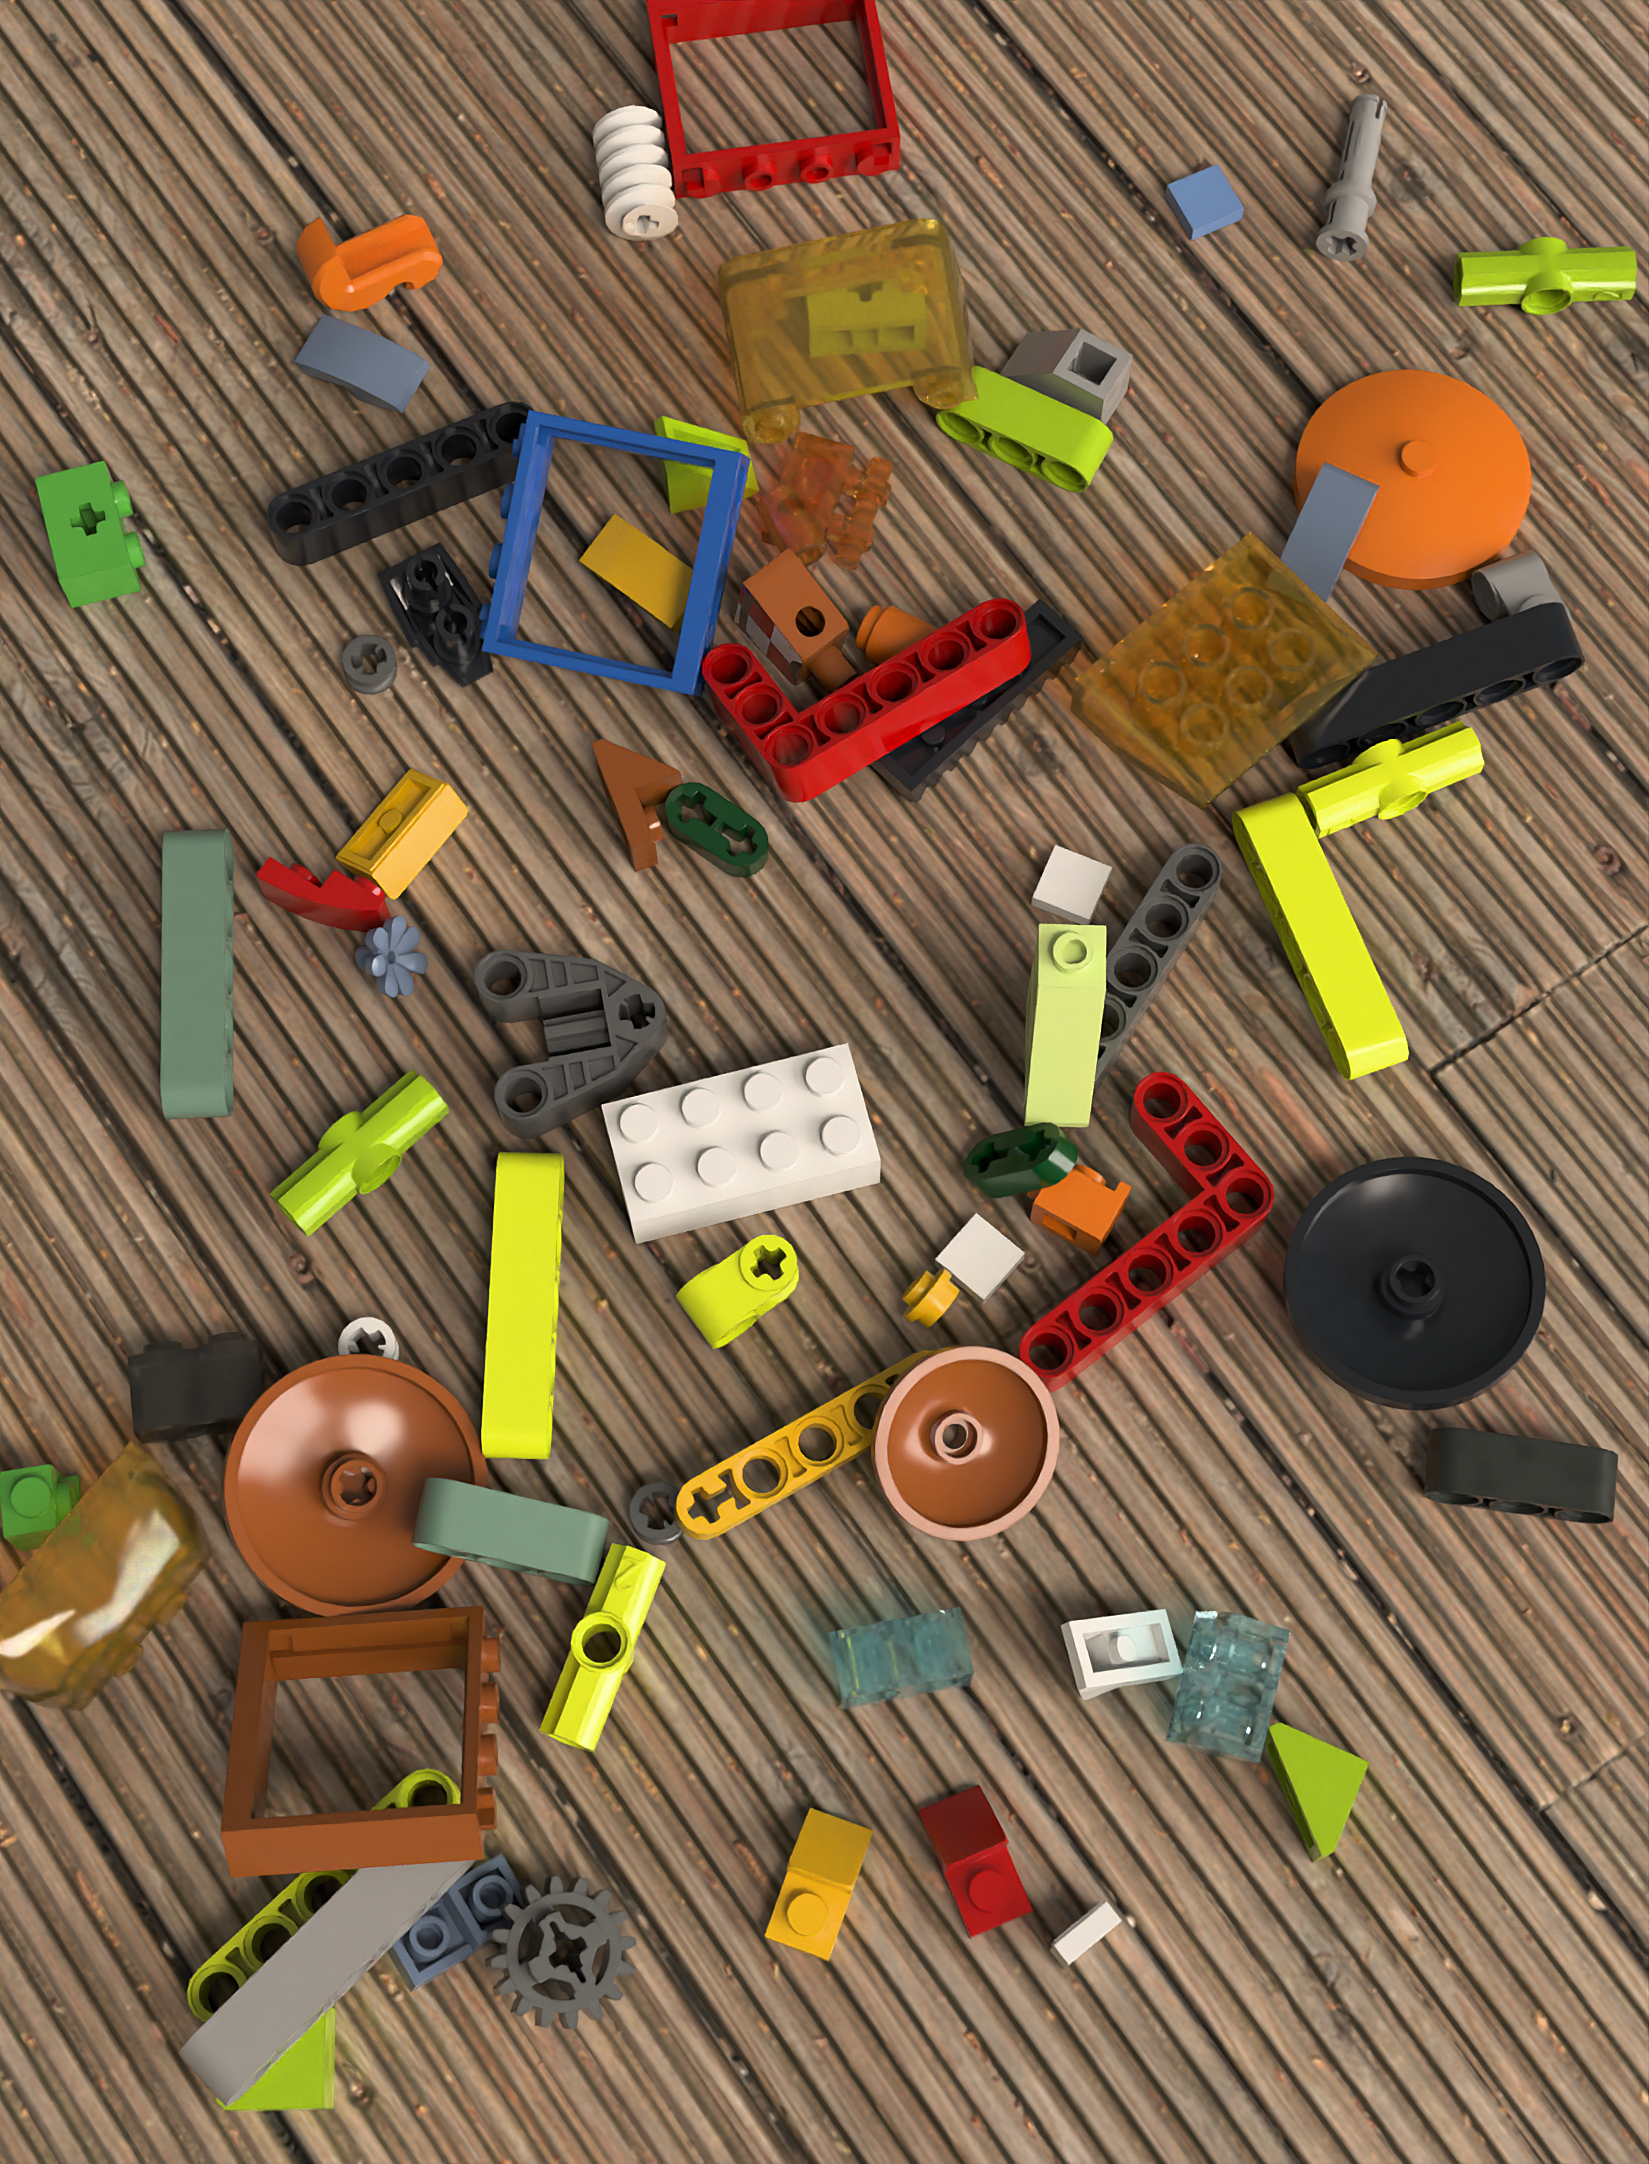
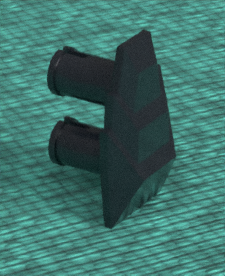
M440 542L377 574L392 612L411 648L414 649L418 646L432 667L439 665L461 688L494 672L489 652L482 651L484 639L479 638L483 621L479 619L483 604L462 571Z

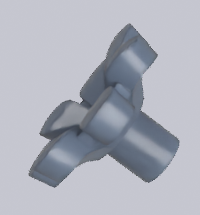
M403 916L386 919L383 928L370 929L365 937L366 945L360 946L356 951L355 959L358 967L365 969L366 974L376 976L377 991L389 997H396L397 994L403 996L410 995L414 989V981L410 973L423 974L427 969L426 955L413 952L412 950L418 945L420 934L416 927H406V920Z

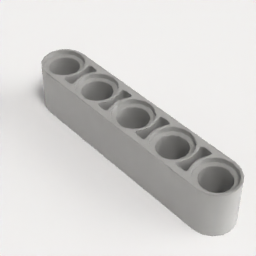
M475 1860L360 1868L190 2037L181 2048L179 2056L226 2107L231 2105L245 2094L460 1879Z

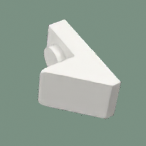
M1166 1609L1069 1621L1061 1625L1077 1688L1083 1700L1091 1699L1118 1687L1168 1680L1183 1673Z

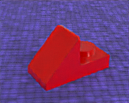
M980 1785L918 1810L919 1817L969 1939L1033 1912L1007 1849L1008 1838Z

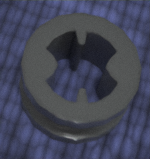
M363 635L353 639L344 649L342 654L344 676L348 685L354 691L364 695H375L384 692L393 684L397 677L398 666L394 649L386 639L377 635ZM376 655V661L380 663L377 664L376 674L364 675L362 667L363 656Z
M653 1482L644 1485L634 1494L630 1502L629 1516L634 1531L641 1540L651 1545L664 1546L675 1542L684 1534L678 1527L676 1520L671 1525L667 1521H663L665 1529L653 1530L650 1528L649 1517L641 1513L648 1502L652 1507H655L654 1499L666 1498L668 1499L670 1512L674 1514V1504L680 1492L676 1487L665 1482Z

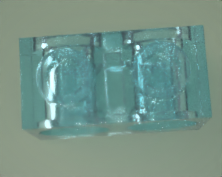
M961 1607L829 1632V1649L841 1710L971 1685L974 1670Z
M1197 1611L1165 1741L1222 1759L1260 1763L1290 1630L1233 1612Z

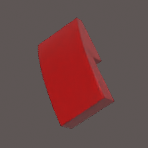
M272 857L268 858L255 875L265 899L300 917L326 926L368 932L370 929L383 928L385 920L391 918L385 902V893L373 882L360 875H356L351 880L334 869L322 885L320 880L303 866L292 863L287 868Z

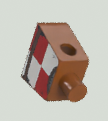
M790 547L742 583L733 621L791 684L797 686L814 674L825 689L832 694L858 677L860 672L841 651L850 628L846 619Z

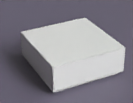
M1055 845L1034 892L1031 905L1080 925H1089L1110 878L1112 867Z
M976 1213L936 1257L935 1266L940 1270L945 1268L949 1271L954 1282L984 1305L1023 1261L1025 1253Z
M1101 1901L1050 1944V1952L1065 1969L1122 1920L1107 1901L1104 1904Z

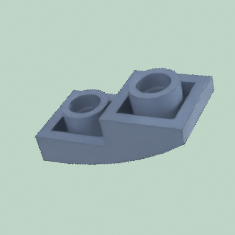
M325 314L321 316L294 361L308 376L347 387L359 401L401 414L431 366L426 359L382 336Z
M1325 462L1305 501L1270 581L1325 605L1332 594L1348 554L1361 532L1380 486Z
M502 1853L461 1876L387 1951L410 1993L494 1942L487 1937L488 1930L506 1929L508 1921L499 1911L503 1903H509L519 1908L524 1905L519 1891L521 1885Z

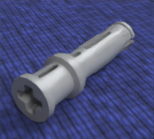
M1361 94L1352 100L1338 180L1326 192L1324 205L1328 215L1326 225L1318 232L1316 245L1324 256L1333 260L1354 261L1363 257L1367 252L1369 239L1365 233L1367 218L1374 214L1377 202L1371 188L1372 178L1379 151L1382 126L1388 108L1384 100L1379 102V96Z

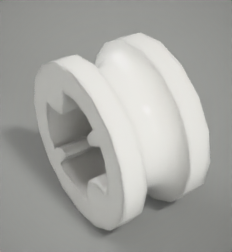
M373 1317L359 1318L350 1322L342 1331L338 1340L339 1355H348L360 1352L356 1342L365 1335L373 1342L383 1338L386 1340V1345L378 1346L382 1357L394 1360L399 1359V1344L391 1328L382 1320Z

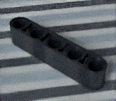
M510 401L502 403L283 492L272 500L266 513L268 526L277 553L284 561L291 565H310L515 481L519 460L513 458V443H507L505 440L513 436H519L521 423L526 424L528 411L534 410L523 402ZM459 458L472 459L467 464L460 466L451 464V462ZM405 480L418 481L411 487H396L399 483ZM348 503H363L357 509L350 511L342 510ZM294 525H308V527L301 532H287L288 529H290Z
M1550 602L1529 608L1302 693L1284 703L1279 713L1298 766L1302 769H1315L1362 753L1381 742L1403 738L1562 679L1577 671L1584 664L1585 658L1564 605L1559 602Z

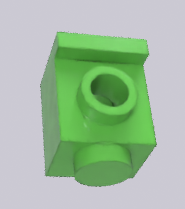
M51 1464L0 1472V1505L3 1537L22 1552L87 1541L81 1478L78 1475L64 1477Z

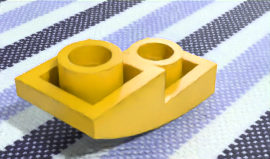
M614 514L579 561L592 573L627 596L640 609L677 634L683 624L693 569L624 519Z

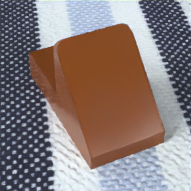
M600 739L591 742L596 772L635 872L658 865L655 842L664 840V835L653 806L665 803L670 792L682 784L681 773L669 765L607 740Z

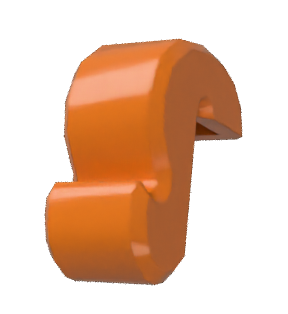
M403 214L337 245H334L321 216L306 225L296 243L298 260L315 298L327 309L353 312L368 308L381 301L395 286L401 283L404 284L406 289L416 290L432 281L438 275L443 264L442 256L426 221L416 215Z

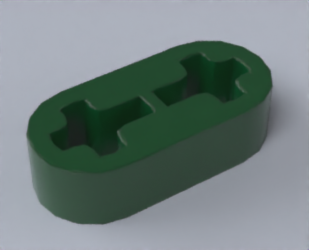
M688 782L681 784L670 792L665 803L666 823L670 833L678 841L724 873L733 877L746 878L757 874L764 868L769 853L768 835L758 820L710 787L701 783ZM698 804H702L704 818L711 824V827L695 817L691 818L687 823L683 822L681 807L684 805L689 809H693ZM722 834H726L739 843L744 841L746 837L751 838L753 854L750 855L745 851H741L736 857L732 856L730 841Z
M1051 1122L1039 1123L993 1134L982 1139L968 1153L963 1171L965 1177L985 1196L989 1198H1002L1047 1188L1059 1183L1073 1169L1077 1161L1078 1149L1075 1143L1058 1126Z

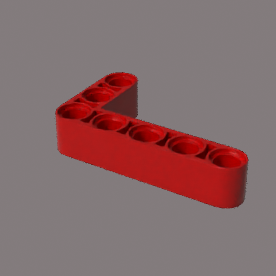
M994 598L979 604L800 713L793 707L754 654L744 645L724 643L713 648L705 656L701 671L718 716L774 791L783 800L799 803L819 796L1020 674L1031 660V646L1025 616L1021 607L1012 600Z
M1155 1072L1140 1081L1136 1087L1131 1104L1129 1123L1137 1138L1183 1189L1191 1201L1042 1317L1022 1336L1017 1358L1038 1375L1049 1393L1064 1387L1253 1237L1262 1228L1274 1201V1189L1269 1178L1188 1085L1174 1074ZM1159 1098L1165 1100L1172 1105L1175 1114L1169 1118L1162 1119L1153 1117L1145 1109L1144 1103L1150 1099ZM1194 1145L1207 1147L1213 1152L1216 1162L1209 1166L1196 1165L1188 1159L1185 1149ZM1235 1192L1248 1194L1257 1204V1211L1251 1214L1238 1213L1229 1206L1226 1196ZM1185 1230L1198 1231L1206 1237L1210 1248L1198 1253L1187 1251L1181 1246L1177 1235ZM1138 1268L1152 1270L1158 1275L1161 1287L1147 1292L1139 1290L1132 1285L1128 1274ZM1096 1306L1109 1313L1113 1324L1105 1330L1095 1331L1087 1328L1082 1323L1079 1313L1087 1307ZM1048 1345L1060 1352L1064 1363L1054 1370H1043L1033 1364L1029 1353L1038 1346Z

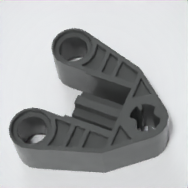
M497 950L482 958L475 969L474 981L484 1012L491 1019L500 1023H516L543 1018L550 1057L549 1061L510 1069L499 1078L495 1086V1101L502 1123L512 1135L521 1139H534L620 1096L663 1048L666 1042L668 1026L665 1006L661 996L650 987L596 959ZM504 978H512L520 982L518 989L506 996H499L490 991L498 980ZM636 1015H643L647 1026L641 1029H634L630 1018ZM524 1093H533L541 1098L540 1104L534 1110L527 1113H518L510 1108L512 1101L518 1095Z

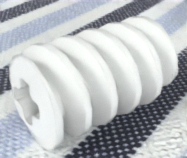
M627 106L606 114L596 123L592 132L593 144L596 149V163L599 168V183L602 188V202L605 207L606 226L615 235L634 241L654 240L664 237L673 232L678 225V215L673 209L675 197L674 193L669 189L672 186L671 173L667 170L669 166L668 154L663 150L666 146L665 135L660 130L662 128V118L656 111L642 106Z

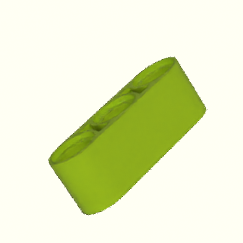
M968 365L962 369L935 417L941 430L958 442L1059 488L1076 493L1087 490L1114 441L1110 429L1093 416L977 365Z

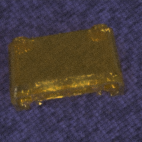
M927 218L911 219L746 254L727 260L717 271L719 299L744 433L750 445L759 443L777 444L787 440L801 425L800 408L913 386L915 394L920 401L936 409H950L962 402L979 399L964 281L949 232L945 225L937 220Z

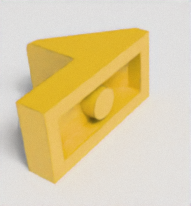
M813 1808L809 1809L789 1859L787 1874L764 1936L765 1939L829 1962L873 1830Z

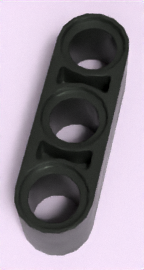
M1434 1428L1429 1432L1424 1497L1445 1504L1576 1523H1610L1614 1521L1618 1454L1603 1448L1465 1428Z

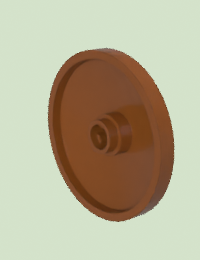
M368 1354L332 1356L304 1365L283 1376L268 1387L246 1411L235 1429L224 1460L221 1479L223 1514L228 1533L242 1562L267 1590L291 1606L322 1617L403 1611L420 1603L440 1589L465 1561L464 1559L426 1551L411 1545L425 1479L442 1478L488 1488L486 1461L484 1455H482L481 1442L467 1413L446 1388L431 1376L413 1366L387 1357Z

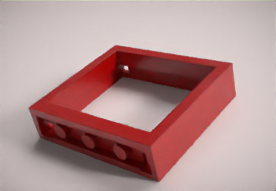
M646 0L648 30L676 199L686 197L708 198L717 193L746 189L763 191L776 185L799 182L817 184L825 182L830 178L859 174L875 176L885 171L899 169L901 136L875 0ZM676 14L674 17H660L661 15ZM855 20L875 130L687 154L669 44Z

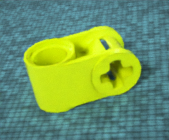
M776 1235L758 1236L719 1264L713 1265L695 1276L679 1290L675 1298L712 1349L721 1348L743 1334L757 1319L782 1301L788 1299L795 1291L799 1281L796 1253L792 1245L784 1238ZM765 1258L772 1265L782 1261L780 1263L781 1277L773 1280L768 1274L758 1277L760 1275L758 1262Z

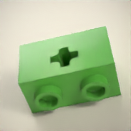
M105 460L35 478L58 579L71 607L76 608L142 591L136 568L146 566V561L137 531L127 533L124 517L134 515L124 480L113 482Z

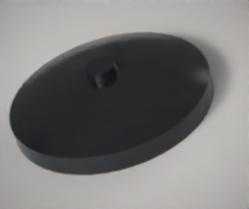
M1410 1156L1376 1160L1356 1167L1333 1180L1316 1195L1301 1215L1293 1231L1285 1258L1283 1291L1286 1310L1293 1331L1310 1359L1325 1375L1350 1393L1375 1404L1400 1410L1423 1411L1448 1408L1468 1402L1489 1391L1509 1375L1526 1353L1539 1328L1546 1297V1277L1541 1251L1533 1231L1518 1208L1503 1192L1481 1176L1461 1166L1442 1160Z

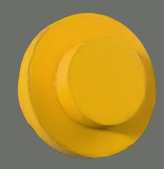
M942 1268L934 1276L929 1271L924 1270L913 1281L901 1298L909 1305L903 1317L910 1323L917 1320L925 1328L931 1327L948 1309L960 1291L958 1287L949 1281L952 1274L945 1268Z

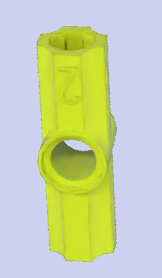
M1461 720L1404 744L1398 739H1390L1376 744L1355 758L1352 765L1299 786L1295 795L1303 806L1317 839L1375 815L1382 820L1400 816L1418 806L1429 793L1480 773L1485 764L1481 753V744L1472 727H1467Z
M612 1543L583 1619L579 1621L573 1630L571 1650L539 1729L540 1733L577 1749L594 1753L623 1675L633 1663L634 1647L665 1569L666 1563L636 1548ZM604 1631L617 1635L621 1640V1647L615 1658L608 1662L598 1663L586 1657V1644L592 1636Z

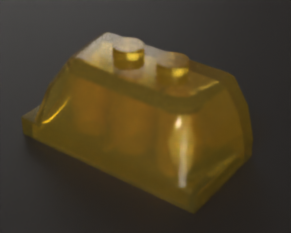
M133 1441L129 1442L0 1593V1689L42 1708L81 1711L89 1706L113 1676L117 1679L125 1676L142 1656L144 1647L141 1645V1642L157 1623L161 1626L168 1624L183 1608L188 1598L184 1591L208 1564L212 1556L202 1518L174 1480L148 1453Z

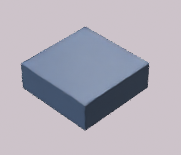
M1218 164L1167 185L1165 197L1191 241L1242 220L1244 208Z

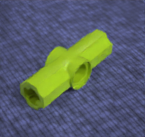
M1556 237L1535 238L1519 246L1517 251L1457 253L1454 261V300L1458 302V306L1521 304V308L1532 315L1554 314L1564 310L1572 302L1631 300L1636 290L1635 251L1631 250L1630 246L1568 249L1567 244Z
M411 1069L362 1113L358 1110L352 1111L336 1121L321 1138L318 1144V1152L297 1168L269 1194L272 1201L299 1231L309 1237L358 1193L362 1195L369 1194L384 1184L399 1167L402 1161V1154L450 1112L448 1105L422 1075L417 1074Z

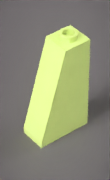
M1039 924L1026 1001L1024 1126L1049 1122L1058 1127L1089 1126L1106 993V925Z

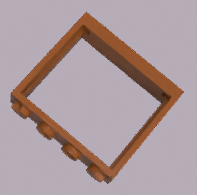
M483 1605L243 1622L220 1829L231 1878L484 1860V1830H495L497 1827L495 1788L486 1787V1776L498 1775V1746L496 1734H487L488 1724L499 1723L500 1719L497 1682H489V1673L501 1671V1650L499 1637L488 1638ZM465 1668L460 1804L265 1818L278 1681Z

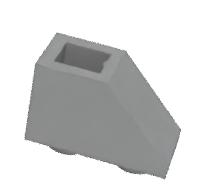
M1082 328L1026 333L1000 375L1093 416L1106 425L1127 392L1133 355Z

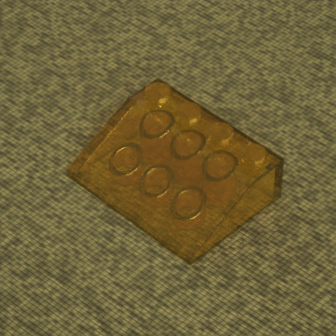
M1249 532L1075 679L1070 711L1112 752L1203 810L1378 659L1379 653L1252 532Z

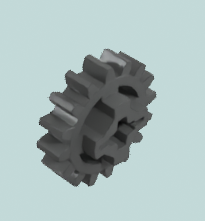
M559 1876L545 1878L543 1895H540L539 1891L531 1884L519 1888L524 1905L519 1908L509 1903H503L499 1911L508 1921L506 1929H491L487 1933L489 1939L501 1944L500 1954L492 1955L485 1959L486 1967L502 1968L505 1976L493 1987L495 1994L503 1995L514 1991L517 1997L512 2004L510 2012L515 2016H523L532 2007L536 2008L534 2015L535 2026L548 2028L553 2021L555 2012L558 2013L561 2025L565 2029L577 2028L579 2010H582L591 2020L602 2018V2007L598 2000L603 1996L610 2000L620 2001L624 1995L613 1982L617 1975H632L635 1970L634 1966L621 1960V1951L637 1945L636 1938L620 1936L617 1929L629 1917L626 1910L608 1913L604 1909L611 1896V1892L607 1889H599L590 1897H587V1879L573 1878L567 1892H564ZM564 1904L575 1907L590 1918L576 1925L564 1921L561 1913L555 1911L553 1905ZM527 1926L531 1933L526 1955L518 1960L519 1941L524 1928ZM554 1937L557 1940L572 1941L574 1948L566 1954L568 1967L565 1964H550L548 1956L556 1950ZM603 1945L602 1964L595 1978L591 1969L596 1949ZM547 1979L556 1981L562 1992L567 1993L569 1998L553 2000L539 1994L532 1986L541 1984Z

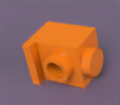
M1075 1164L1070 1173L1059 1183L1027 1193L1029 1198L1035 1200L1030 1221L1097 1257L1126 1207L1132 1187L1120 1181L1116 1190L1113 1191L1106 1187L1107 1182L1099 1173L1084 1165Z

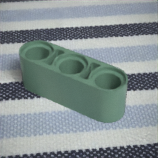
M426 1478L411 1545L426 1551L581 1586H596L609 1519L597 1514L459 1481Z

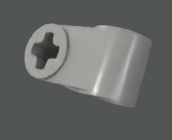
M1525 550L1477 569L1472 573L1471 583L1475 600L1484 616L1491 623L1550 602L1562 603L1570 622H1572L1568 607L1564 604L1551 582L1542 559L1533 550Z

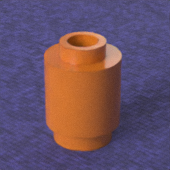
M875 605L869 610L861 623L856 637V648L866 652L867 660L880 665L938 630L939 627L896 606L891 605L886 609L880 605Z

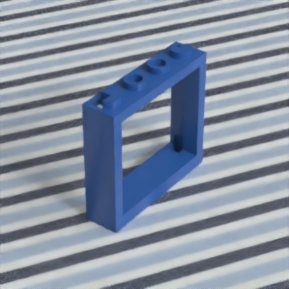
M529 410L526 424L521 423L518 440L514 439L513 458L519 460L515 483H508L506 485L501 502V518L507 520L503 544H495L490 558L489 577L496 580L491 603H484L479 615V619L483 620L479 638L484 639L482 651L702 697L705 680L701 671L702 662L713 647L751 459L739 452ZM555 438L713 470L673 672L516 640Z

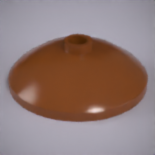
M964 1344L939 1349L910 1365L892 1384L879 1406L871 1439V1458L877 1483L894 1511L906 1522L926 1534L952 1541H970L1000 1533L1022 1519L1035 1506L1052 1478L1060 1444L1058 1415L1051 1395L1042 1380L1028 1365L1018 1358L996 1348L983 1345ZM956 1424L958 1429L956 1438L951 1443L944 1444L942 1439L944 1430L947 1426Z

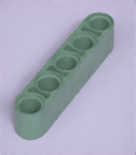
M227 828L166 831L163 836L160 1085L162 1108L167 1120L229 1117L233 1111L234 860L231 835Z

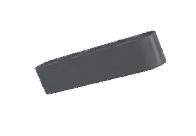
M1199 843L1186 844L1174 851L1106 957V993L1102 1021L1112 1026L1115 1033L1099 1040L1092 1098L1213 906L1223 869L1218 854L1208 846ZM1183 873H1194L1204 879L1206 885L1201 888H1190L1182 884L1177 876ZM1155 921H1162L1173 927L1176 934L1171 937L1161 938L1153 935L1148 930L1147 925ZM1124 970H1131L1140 974L1146 983L1139 987L1130 988L1117 981L1115 975Z

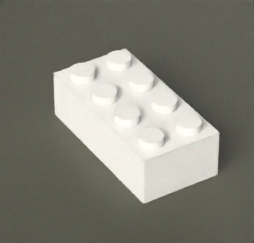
M848 1043L601 1105L635 1244L880 1183L881 1159Z

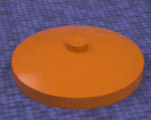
M1423 370L1380 372L1360 378L1336 391L1316 410L1302 434L1293 468L1294 499L1299 514L1325 462L1380 486L1361 532L1353 544L1343 568L1369 582L1405 590L1436 589L1460 583L1471 578L1475 570L1495 562L1515 538L1525 516L1531 493V468L1527 450L1520 433L1505 412L1493 400L1467 383L1443 374Z

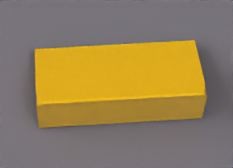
M411 768L341 849L335 859L353 874L363 876L373 882L387 897L395 900L467 816L468 809L449 784Z

